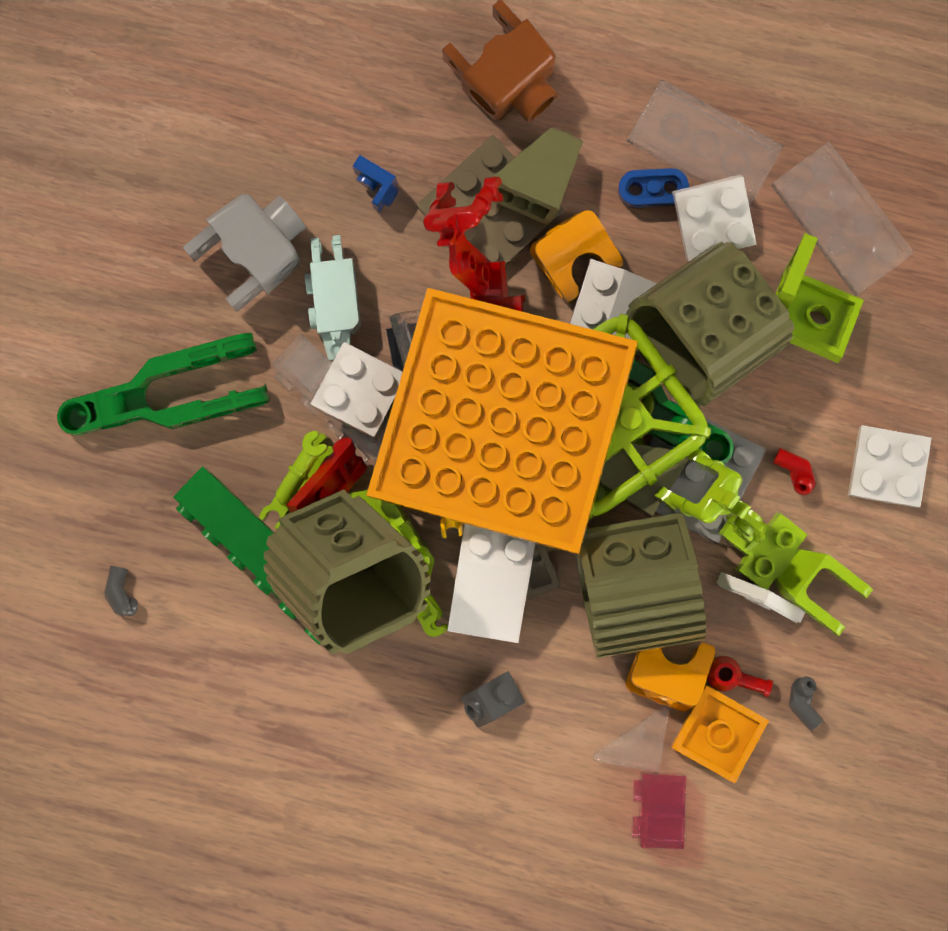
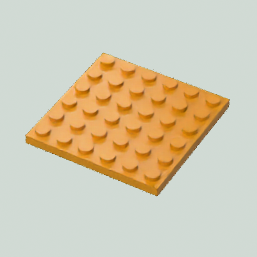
M427 288L366 496L579 555L638 347V341Z

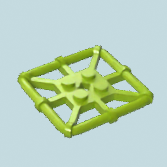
M621 313L619 317L606 320L593 330L608 334L616 332V336L624 338L628 334L632 340L638 341V349L656 372V375L634 391L627 383L606 461L624 450L639 473L598 501H596V493L589 518L591 520L593 516H599L608 512L645 485L649 484V486H652L658 482V476L695 452L705 442V439L710 438L711 428H708L704 414L676 377L677 370L672 364L668 366L643 329L634 320L629 319V315ZM664 384L692 425L653 419L640 400ZM651 430L690 436L649 466H647L632 445V443Z

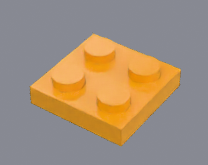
M705 685L700 701L692 707L671 748L735 784L769 720Z

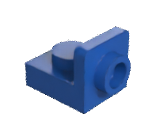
M359 155L352 166L355 174L358 175L356 180L372 191L376 187L380 188L372 201L373 208L380 212L384 205L387 207L391 206L399 192V189L396 187L398 184L396 176Z

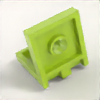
M804 233L781 275V280L775 294L787 308L789 318L794 324V331L791 332L793 337L789 342L839 363L844 355L864 300L804 275L818 238ZM814 311L822 313L826 317L827 323L818 324L814 322L810 313Z

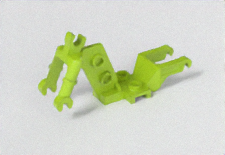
M311 431L304 436L302 451L293 465L288 467L289 472L275 493L276 496L270 505L263 508L259 519L266 521L272 511L278 512L280 518L291 513L287 503L316 472L324 458H328L333 452V446L322 444L328 438L326 434ZM368 490L348 493L352 498L362 497L422 554L423 561L429 569L426 572L431 577L435 563L434 556L402 508L395 504L369 498L366 496ZM280 522L275 525V529H278ZM430 592V595L424 598L427 602L425 611L418 613L417 618L425 634L437 637L448 630V624L436 625V621L442 617L443 611Z
M699 448L686 458L694 461L700 469L718 476L701 501L694 504L663 486L660 487L654 497L665 503L672 511L679 509L682 514L688 517L693 516L704 523H712L719 515L726 514L727 522L718 534L745 554L735 570L745 575L756 586L766 590L775 581L783 598L802 609L814 620L830 629L834 635L839 637L846 627L809 599L806 593L809 584L817 573L824 568L850 589L857 591L864 599L869 597L873 589L831 555L798 549L808 534L783 514L776 512L768 524L764 523L763 519L751 510L748 504L739 500L738 490L743 480L737 471L726 467L719 460L713 461Z

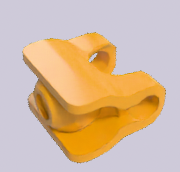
M590 210L576 213L569 219L563 220L547 231L546 235L535 241L529 250L531 257L556 293L567 303L579 296L578 286L572 276V265L579 255L589 254L594 256L599 262L618 268L623 266L622 256L596 214Z
M701 642L693 652L689 663L682 665L673 664L668 661L663 655L661 648L636 652L625 681V686L633 694L681 712L689 711L701 699L715 655V647Z

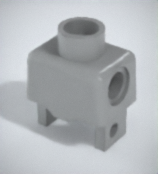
M244 193L208 217L206 221L209 223V226L183 246V249L195 262L221 240L222 250L234 264L245 267L252 277L226 298L234 310L238 312L263 290L268 295L299 266L300 257L290 241L301 233L306 226L280 195L262 209L252 196Z

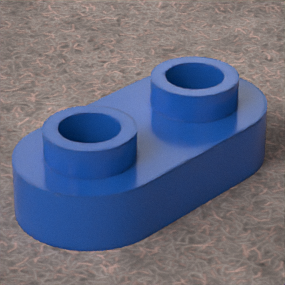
M675 168L633 170L627 172L621 178L618 186V195L625 205L633 208L675 205L673 194L665 192L664 185L671 183L675 185L676 190L688 188L689 182L686 175ZM637 185L641 188L642 193L634 196L629 192V187Z

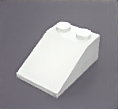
M591 259L570 324L593 330L606 320L619 317L620 313L626 314L629 304L657 283L627 270ZM636 350V355L642 356L640 352Z
M468 524L464 525L448 624L449 632L518 643L535 548L534 542Z

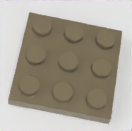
M494 135L489 137L440 182L454 183L455 188L451 191V196L456 199V205L453 207L471 205L475 195L482 189L485 178L494 177L515 158ZM437 186L416 204L417 209L424 216L429 212L432 202L437 199ZM492 202L488 214L482 217L476 227L467 229L464 234L466 239L491 262L505 261V266H507L549 226ZM561 205L549 226L564 213Z

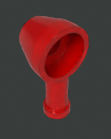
M728 656L713 658L707 676L708 684L713 689L722 692L730 691L736 686H740L769 697L773 686V680H765L741 672L737 661ZM723 667H727L731 671V677L727 681H722L718 675L719 670Z

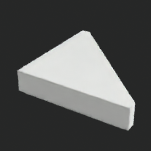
M721 572L716 582L719 584V587L741 595L746 600L765 609H772L795 623H801L805 614L802 609L773 592Z

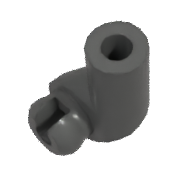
M111 565L104 592L105 598L113 612L118 616H133L138 610V601L135 598L128 597L124 590L128 569Z
M805 676L797 678L793 682L790 691L789 707L802 723L812 731L823 722V718L811 706L813 691L817 689L816 682L811 677Z

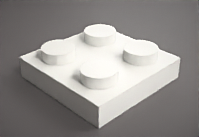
M742 175L672 191L686 260L691 261L719 242L724 244L731 242L737 249L757 245L744 177Z
M343 342L310 406L375 439L394 403L402 371Z
M864 425L859 426L848 496L919 508L921 506L932 438Z

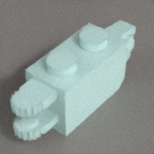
M341 235L332 236L331 244L335 260L323 262L321 257L322 245L319 237L311 238L313 263H310L311 273L305 274L307 295L313 294L314 308L308 309L310 328L317 329L319 337L323 338L329 362L334 361L343 342L351 345V334H355L361 327L355 266L352 258L344 259Z

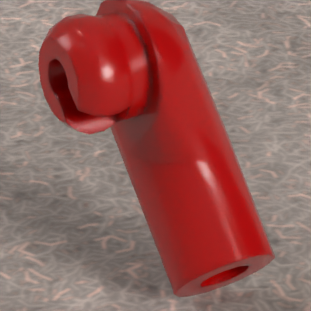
M779 448L773 464L789 471L796 493L799 495L810 494L816 484L810 462L803 457Z

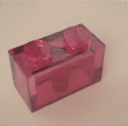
M640 772V780H633V802H639V816H632V838H638L640 848L684 849L686 775L683 773Z

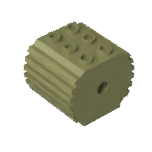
M719 242L712 245L635 298L629 304V309L626 312L629 315V319L634 320L643 329L668 366L671 364L677 370L676 377L698 407L709 404L790 344L789 341L793 337L791 332L794 331V324L789 318L787 308L746 254L737 249L731 242H726L725 244Z
M341 490L279 518L280 526L276 533L268 536L266 545L270 549L264 551V559L268 562L264 565V571L268 575L266 577L268 583L272 586L271 588L321 645L332 654L339 651L349 654L357 649H361L367 644L413 623L418 613L425 611L427 602L424 598L430 595V588L426 585L430 583V575L426 572L429 569L423 561L422 554L360 496L352 498L345 490Z
M682 512L586 529L580 554H576L583 602L597 659L706 639V615L697 559Z

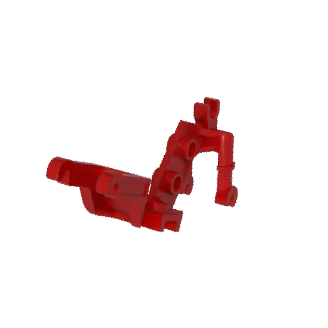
M485 178L483 187L475 195L473 203L463 207H453L456 205V199L451 196V191L455 188L453 182L438 183L436 188L437 199L430 205V210L424 217L423 224L427 231L440 233V239L437 241L438 247L449 246V268L452 275L470 290V299L524 312L523 302H526L525 295L508 296L505 261L491 262L466 239L464 234L467 229L476 227L482 217L488 214L492 202H501L503 200V194L498 190V186L502 184L501 178Z

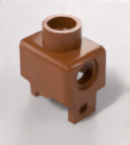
M498 0L493 5V17L505 29L507 34L496 35L485 44L481 57L472 66L451 43L442 49L443 60L462 80V90L492 119L500 120L515 108L527 122H531L542 114L558 96V93L546 81L554 72L555 53L528 19L521 22L502 0Z

